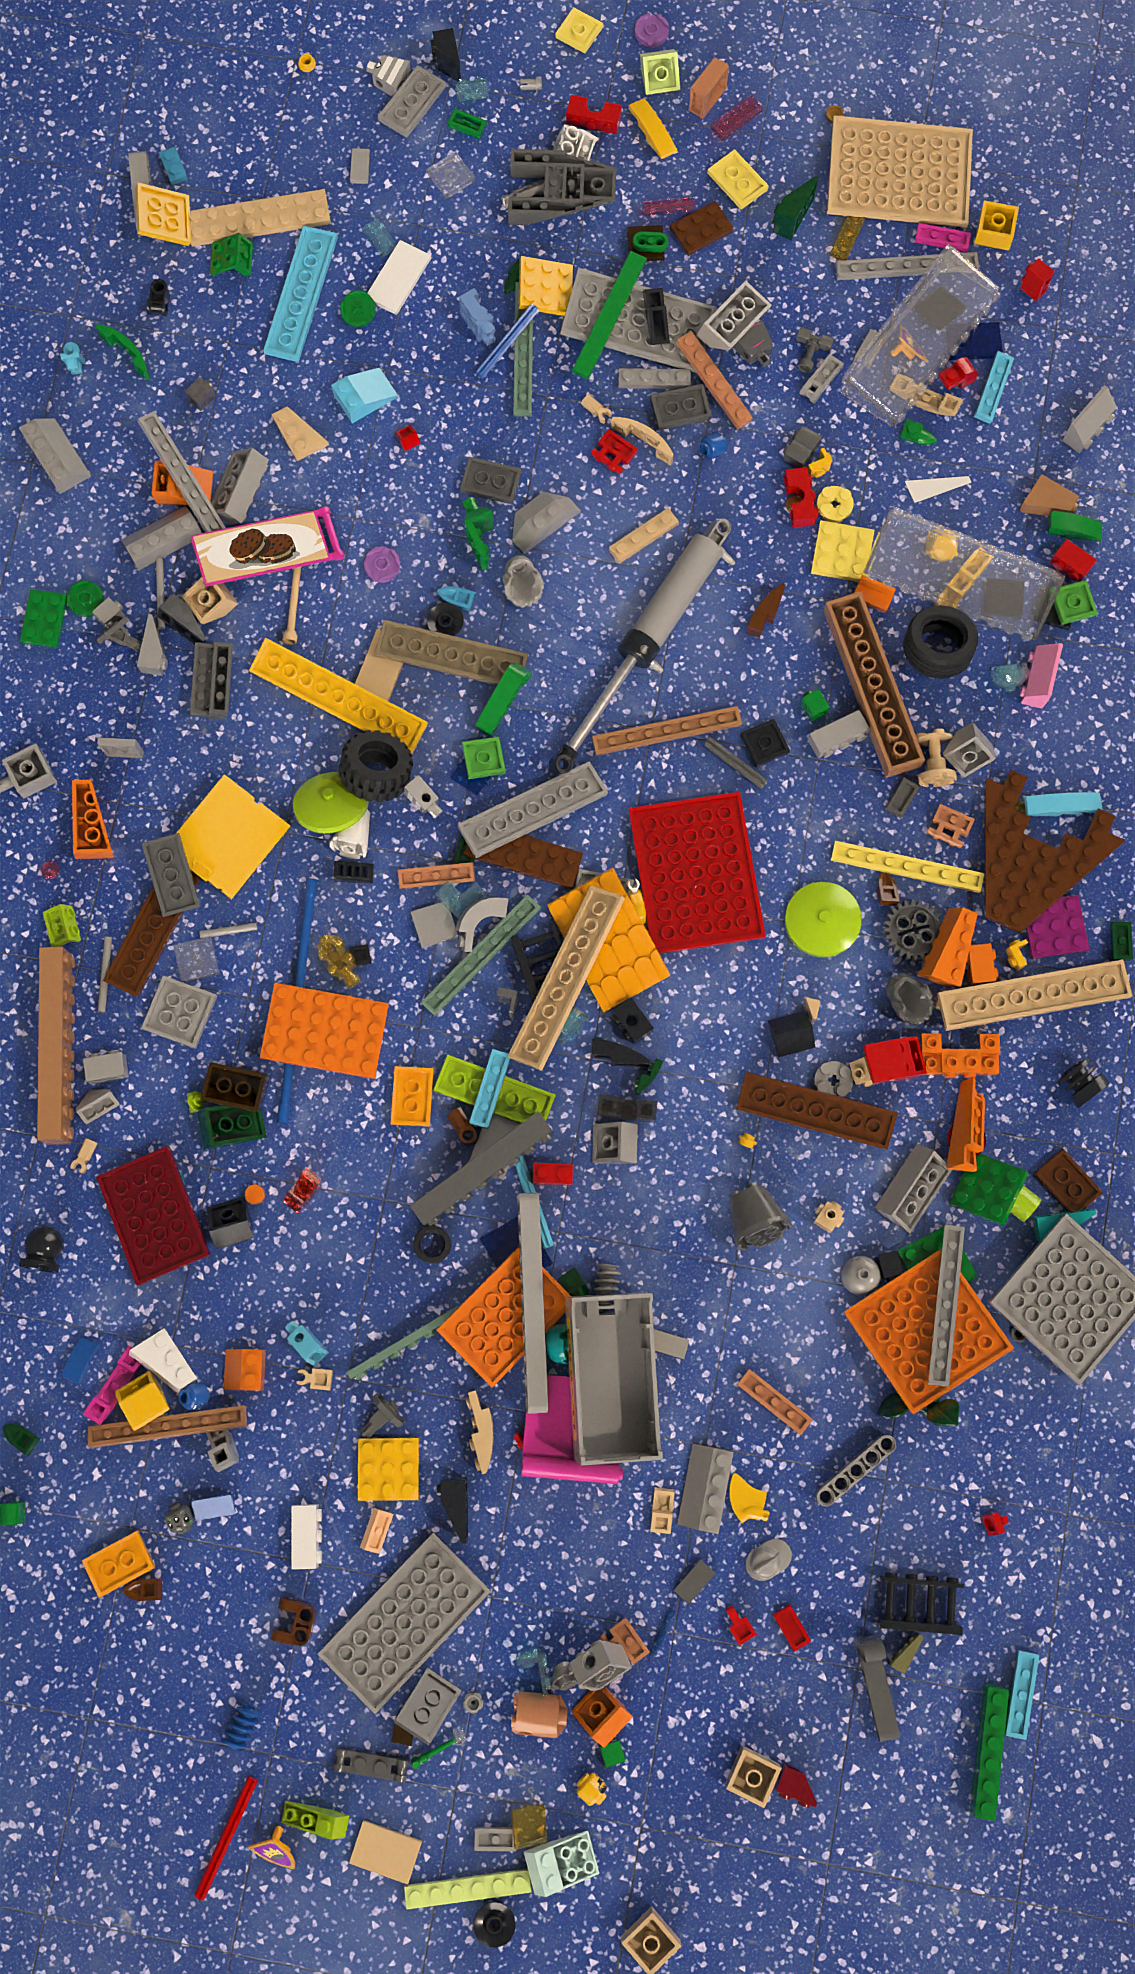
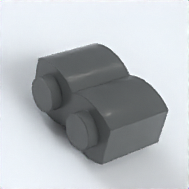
M804 426L800 430L797 429L793 434V441L791 444L787 443L783 450V460L797 468L805 467L818 448L822 436Z

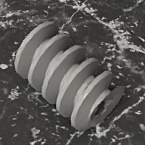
M598 1264L597 1268L602 1271L596 1272V1276L601 1279L595 1280L594 1283L600 1287L594 1288L593 1291L598 1293V1295L613 1294L614 1291H618L619 1288L615 1287L614 1284L620 1283V1280L615 1278V1276L621 1275V1272L616 1270L620 1266ZM611 1300L598 1301L599 1305H614V1303Z

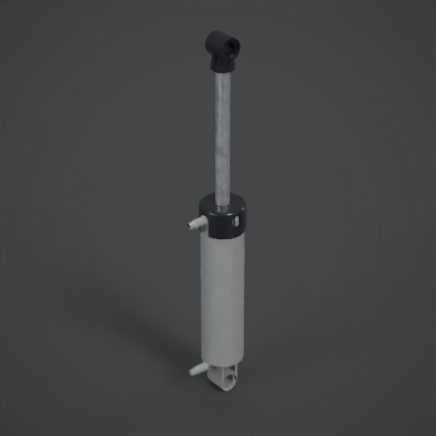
M720 519L710 523L703 535L695 534L637 621L619 644L618 651L625 660L568 745L563 744L556 756L550 759L549 768L553 773L564 774L572 770L573 763L578 757L576 751L633 666L643 669L650 666L659 673L663 672V668L654 660L661 646L720 558L731 566L735 564V560L721 547L731 531V524L727 519ZM560 760L563 762L562 769L559 767Z

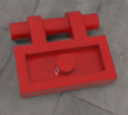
M608 429L598 442V446L602 449L598 451L594 448L591 451V455L595 457L596 461L607 465L608 469L612 472L615 471L621 474L624 468L619 465L620 462L628 465L638 453V448ZM607 453H610L615 458L611 460L606 455Z

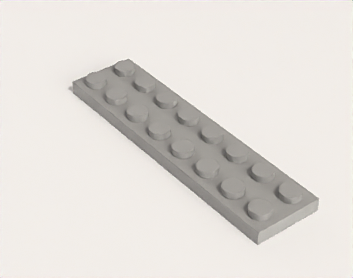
M589 761L568 773L553 778L459 823L458 829L475 858H478L606 796L608 791Z

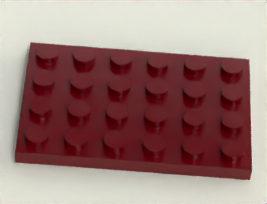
M170 1146L163 1147L96 1176L136 1286L145 1284L211 1255Z

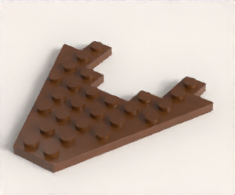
M1010 770L1003 785L988 778L985 781L984 918L1020 934L1120 847L1125 839L1109 833L1116 816L1099 808L1095 812L1084 839L1081 840L1065 833L1058 849L1024 834L1031 817L1014 810V807L1028 777Z

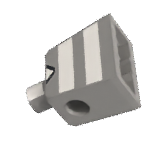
M383 55L378 64L369 61L367 72L372 73L375 87L393 97L411 74L410 61Z
M419 775L404 787V795L423 814L428 811L436 818L443 812L436 804L439 799L438 796ZM427 798L429 802H424L422 799Z

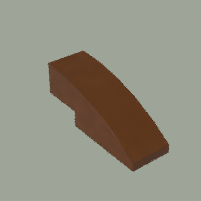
M780 584L763 599L750 619L746 634L760 638L765 622L773 624L786 584Z

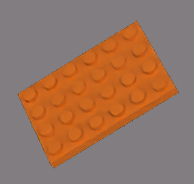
M274 983L260 1059L375 1079L389 1003Z
M519 1246L436 1329L492 1388L524 1356ZM542 1267L546 1333L566 1312L565 1297L571 1296Z

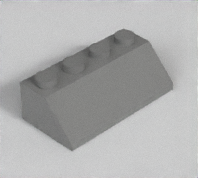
M745 280L703 324L697 336L710 348L730 350L772 305Z
M33 419L19 427L25 440L59 494L91 477L56 419Z
M253 448L232 452L212 498L211 504L222 522L234 525L241 524L246 519V512L253 503L255 491L259 488L261 477L267 470L269 459Z
M184 506L123 538L121 541L138 570H141L156 562L157 558H163L192 543L191 536L201 534L202 532L191 512Z
M917 1143L875 1208L885 1218L911 1234L952 1170L946 1168L947 1163L934 1150Z
M692 1443L677 1525L719 1534L734 1452Z

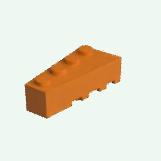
M72 780L73 854L75 859L114 858L92 780Z
M964 907L948 908L939 928L940 933L931 944L933 946L929 955H926L923 961L925 964L923 969L919 970L918 977L945 987H961L978 913Z

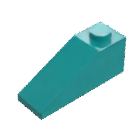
M1084 1209L1032 1216L1035 1239L1041 1241L1065 1213L1077 1224L1081 1225L1094 1216L1096 1210Z

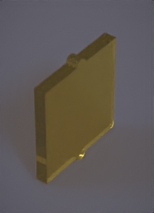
M544 1804L526 1805L523 1808L511 1810L514 1849L533 1848L535 1845L547 1843Z

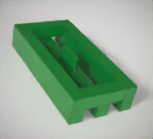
M454 109L448 121L449 128L478 139L481 138V133L484 132V127L486 128L487 126L486 120L458 109Z

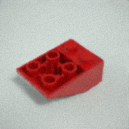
M918 1036L863 1045L872 1084L909 1080L927 1074Z

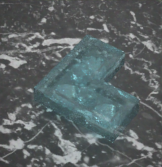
M447 881L434 894L457 919H459L462 912L470 904L488 896L476 882H473L461 894L450 881Z

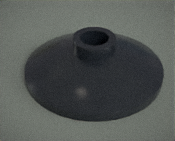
M451 603L437 604L429 611L427 616V625L430 631L451 636L457 635L464 624L461 610ZM444 621H448V622H449L448 625H443L442 623H443Z
M490 1902L483 1905L477 1911L473 1924L477 1939L485 1946L491 1948L507 1944L513 1937L516 1926L512 1911L508 1906L500 1902ZM493 1919L498 1920L499 1924L497 1926L491 1924Z

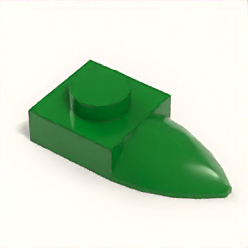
M906 420L900 436L901 439L921 445L937 443L935 436L923 428V424Z

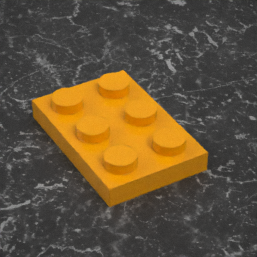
M395 1066L391 1125L430 1127L433 1068Z
M139 1531L82 1560L99 1598L156 1568Z

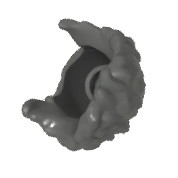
M897 974L888 981L886 995L900 1020L914 1025H921L924 1023V1020H929V1015H932L934 1000H932L933 995L927 985L915 981L907 974Z

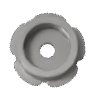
M477 1692L473 1694L468 1693L464 1697V1709L472 1714L481 1710L483 1707L481 1695Z

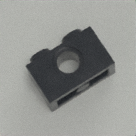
M632 997L613 1009L612 1014L614 1016H612V1019L617 1026L621 1025L624 1029L623 1035L628 1042L632 1041L635 1045L653 1032L654 1027ZM628 1018H634L637 1021V1024L634 1026H629L626 1023V1020Z

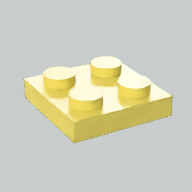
M573 7L557 30L556 38L586 53L602 30L603 23Z

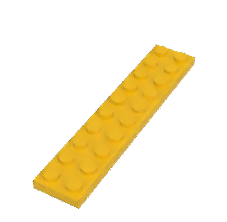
M265 638L249 669L250 672L363 731L370 730L374 732L375 730H380L381 733L388 732L393 737L397 736L400 738L401 743L404 742L408 746L412 754L428 725L427 721Z

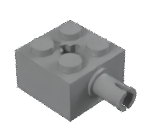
M36 743L2 760L8 772V777L0 780V793L14 786L24 799L57 782L42 750Z

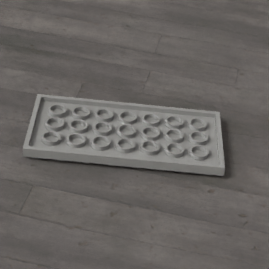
M578 267L560 334L586 342L617 278ZM635 284L605 347L680 369H689L691 372L696 373L677 346L676 341L692 331L705 349L706 343L697 336V333L703 324L715 313L716 307L663 292L664 304L667 309L670 343L651 345L643 291L652 288Z
M433 1532L317 1655L376 1714L481 1603L491 1590Z

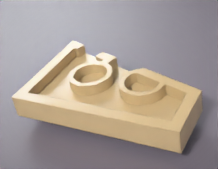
M288 406L271 414L297 461L329 446L327 440Z

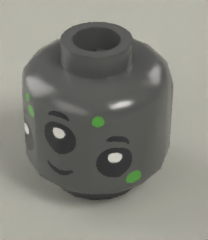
M176 1502L168 1507L169 1510L165 1513L164 1517L169 1530L177 1533V1535L189 1531L194 1523L190 1507L187 1504L180 1505V1502Z

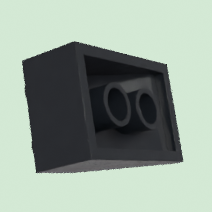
M467 1478L442 1479L441 1483L437 1484V1497H441V1503L461 1543L466 1544L468 1542Z

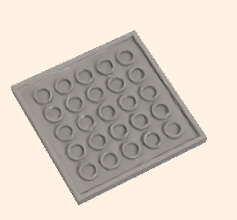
M1065 1213L988 1303L1077 1385H1081L1135 1320V1276Z

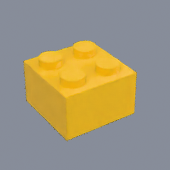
M984 200L979 214L974 244L1009 251L1014 237L1019 207Z

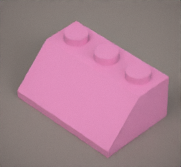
M1063 644L1038 645L1033 652L1030 651L1027 660L1030 663L1029 669L1026 668L1023 677L1026 683L1025 686L1022 685L1019 694L1022 697L1021 704L1043 709L1052 695Z

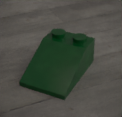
M813 177L786 195L781 203H777L774 209L775 216L772 220L774 233L792 241L815 199L819 177Z
M221 1105L203 1108L197 1112L204 1150L267 1138L261 1107L258 1112Z

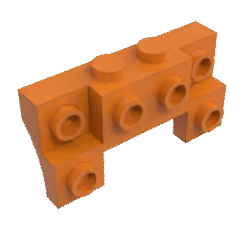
M921 1034V1051L927 1071L925 1075H945V1078H956V1075H964V1078H976V1075L999 1074V1034H979V1049H942L941 1034Z

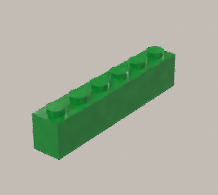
M984 1683L970 1813L974 1818L996 1821L1009 1690L1003 1686Z

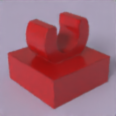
M998 1512L987 1513L981 1516L988 1536L1004 1533L1003 1525L1009 1523L1007 1515L999 1516Z

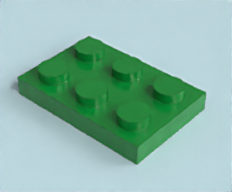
M30 589L20 638L22 644L58 648L66 611L67 594Z

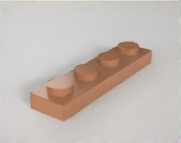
M474 862L398 870L399 888L475 881Z
M750 1369L746 1371L737 1383V1386L799 1435L803 1434L813 1420Z

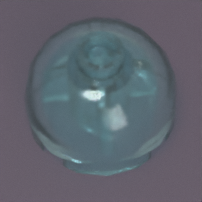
M1027 662L1022 663V667L1021 663L989 667L993 684L998 688H1005V692L1016 691V687L1026 681L1028 674Z
M573 1006L557 1040L565 1045L564 1041L566 1040L571 1042L585 1028L582 1024L584 1021L588 1023L589 1017L582 1010Z

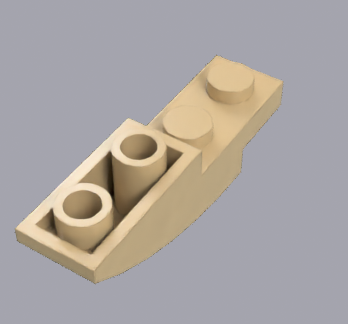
M477 1390L468 1393L469 1397L466 1398L468 1409H472L474 1417H471L474 1429L478 1428L479 1432L471 1434L472 1439H469L471 1450H476L477 1459L474 1460L477 1471L481 1470L482 1474H485L488 1471L493 1452V1422L490 1408L482 1410Z

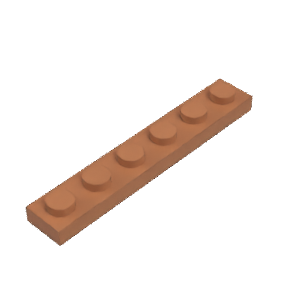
M692 331L677 339V346L738 430L750 423L753 417Z

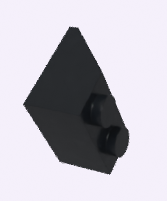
M453 28L432 31L433 39L430 40L433 63H437L439 71L460 82V61Z
M245 1196L207 1207L209 1233L216 1249L254 1238L253 1224Z

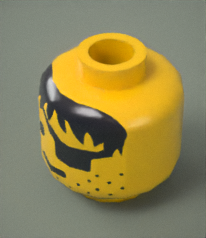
M585 1773L576 1784L578 1787L576 1790L577 1795L589 1806L595 1803L600 1805L607 1796L605 1794L607 1785L595 1773Z

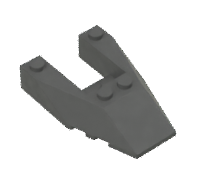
M511 149V177L544 178L545 188L544 198L509 196L508 225H529L615 202V167L597 161L593 163L585 160V157L579 155L575 157L563 150Z

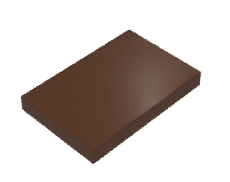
M1063 1148L1033 1174L1067 1212L1086 1209L1103 1193Z

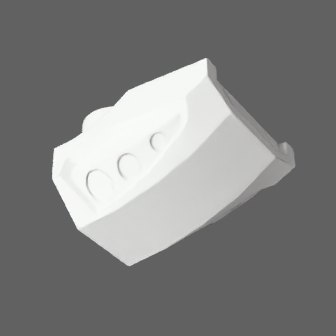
M564 124L556 139L553 150L567 151L569 155L575 157L579 155L589 161L598 138L583 129H577L574 126Z

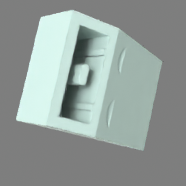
M588 1831L547 1842L524 1851L534 1894L547 1897L599 1874Z

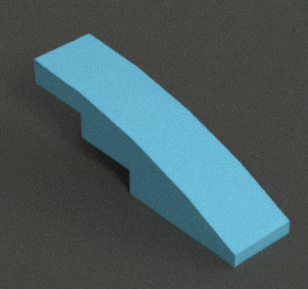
M1096 792L1057 793L1024 797L1027 816L1078 815L1082 812L1095 813L1098 808L1102 810L1100 793Z

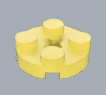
M839 486L825 487L818 496L816 507L818 513L823 516L825 521L839 523L850 516L853 509V498L848 489ZM836 501L837 503H839V505H837L836 508H833V505L830 504V502Z

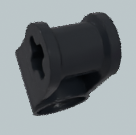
M155 279L151 283L147 300V313L150 315L158 313L167 316L170 292L163 279Z

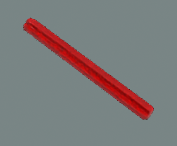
M248 1776L196 1889L194 1897L203 1901L206 1898L258 1780L252 1776Z

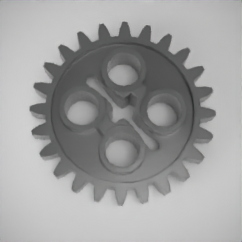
M914 899L909 904L905 900L902 902V906L899 903L896 904V909L891 908L889 910L891 914L885 916L889 921L882 923L887 927L882 930L883 933H887L883 940H889L886 947L892 946L891 953L897 951L898 958L905 955V961L911 957L912 962H915L917 957L922 961L926 955L930 954L933 947L931 944L940 933L939 925H941L942 921H937L940 914L934 915L935 908L929 910L928 903L922 906L921 900L916 905ZM916 915L921 916L922 923L917 922ZM898 920L904 922L905 928H901L898 925ZM925 925L929 926V928L921 929L916 933L910 932L905 935L898 936V933L906 932L909 929L914 930ZM922 933L928 936V941L922 939ZM904 938L910 940V946L905 945Z

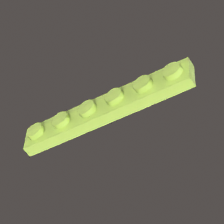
M528 1868L404 1886L406 1909L532 1892Z

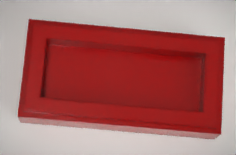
M790 1604L772 1614L794 1652L811 1642Z

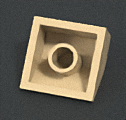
M202 577L182 596L201 624L226 616L238 604L224 583L205 586Z

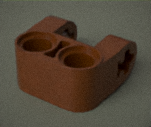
M280 1597L278 1608L296 1613L292 1631L273 1628L270 1639L284 1644L303 1646L312 1637L317 1616L316 1608L299 1600ZM303 1609H308L311 1612V1619L306 1620L302 1617ZM298 1630H303L306 1633L305 1640L302 1641L297 1638Z

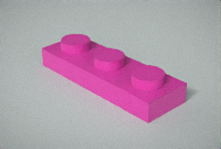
M919 223L915 243L967 252L971 233Z

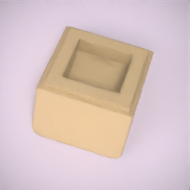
M806 997L804 1004L810 1021L814 1022L818 1016L820 1000Z

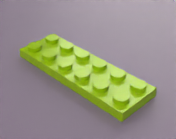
M447 1054L433 1091L475 1106L486 1069ZM505 1076L493 1113L521 1124L536 1112H539L547 1121L556 1095Z

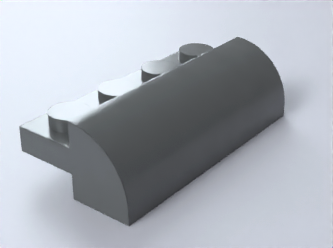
M195 642L190 716L209 717V720L224 719L228 716L233 643L214 642V644Z

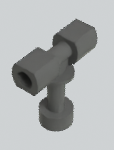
M800 327L796 341L805 343L808 350L805 358L800 359L798 369L804 373H810L814 365L811 361L814 351L822 349L830 352L834 338L823 334L822 337L811 334L812 330Z

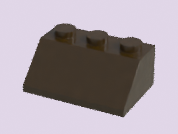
M210 1062L200 1100L258 1112L266 1096L270 1077L264 1073Z

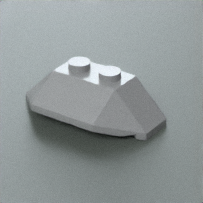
M542 492L515 513L512 542L525 554L579 514L581 510L569 497Z

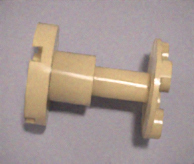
M935 729L933 733L916 734L919 745L929 746L930 759L926 761L927 771L922 772L918 776L919 785L929 787V784H933V787H941L953 784L954 780H957L956 771L946 769V760L941 757L940 745L952 740V734L944 733V729Z

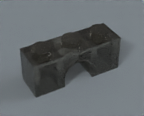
M599 1094L597 1117L655 1123L658 1101L644 1099L625 1100L620 1099L618 1096Z

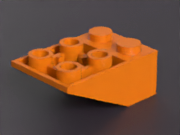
M155 461L151 495L156 504L188 505L163 462ZM188 465L211 503L213 471Z

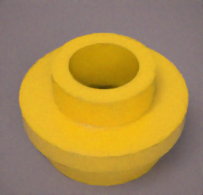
M303 54L298 61V65L302 71L310 72L315 68L316 62L310 54Z
M748 1133L738 1136L740 1138L738 1143L745 1147L753 1149V1146L757 1144L754 1140L755 1137Z

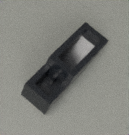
M663 288L645 289L643 291V299L651 345L669 344L667 309L664 304Z
M592 1039V1058H611V1066L649 1067L650 1065L648 1058L629 1047L606 1040Z

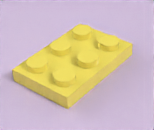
M735 149L711 166L707 172L741 210L765 193L769 187Z

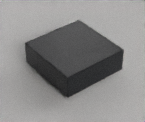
M368 944L349 948L353 967L372 964Z

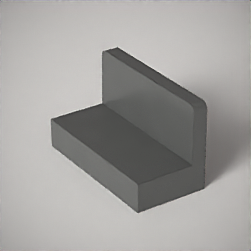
M498 987V1002L511 1004L509 1015L510 1019L514 1020L518 1003V992Z

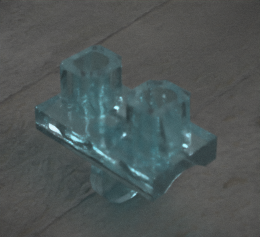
M476 77L473 81L459 79L456 83L458 101L472 100V103H476L475 99L489 98L487 79H483V77Z

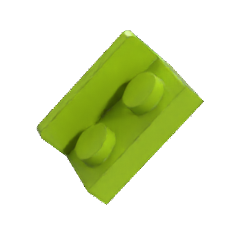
M59 904L43 912L51 947H60L69 942L81 941L80 931L72 906Z

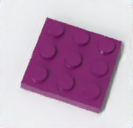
M1078 895L1061 897L1025 928L1031 960L1090 950Z

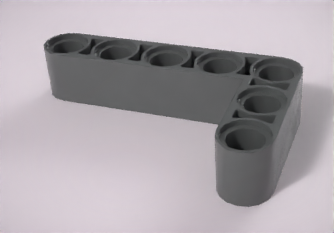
M875 1634L855 1639V1644L879 1742L900 1738L882 1660L886 1659L884 1644Z

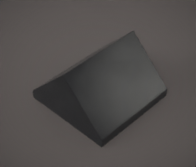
M805 1011L767 1021L778 1058L815 1048L813 1026Z

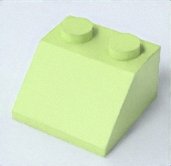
M671 49L640 54L641 73L646 95L680 90L676 50Z

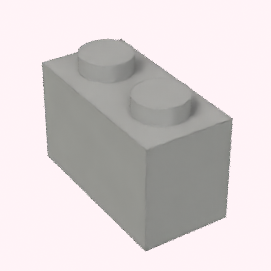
M119 1050L108 1051L107 1055L101 1056L100 1054H91L89 1058L83 1059L86 1082L89 1084L129 1078L126 1055L119 1052Z

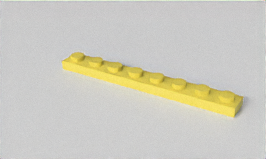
M839 841L834 842L831 861L977 893L981 892L984 873Z

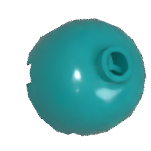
M566 1323L550 1327L545 1334L547 1356L552 1361L561 1364H569Z

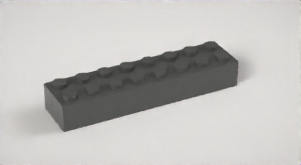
M536 1112L410 1205L411 1209L423 1225H435L442 1220L440 1217L442 1214H450L458 1208L456 1206L457 1203L460 1201L466 1202L473 1197V1191L476 1189L481 1191L488 1186V1180L492 1177L497 1179L505 1173L503 1169L507 1166L512 1168L521 1161L519 1157L523 1154L528 1156L536 1150L535 1146L538 1143L544 1144L552 1138L553 1130L542 1115Z

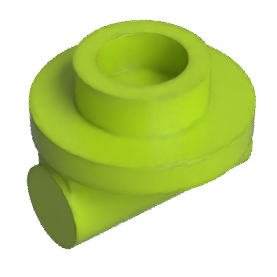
M194 1091L187 1094L190 1113L198 1112L205 1105V1101L200 1100V1092Z

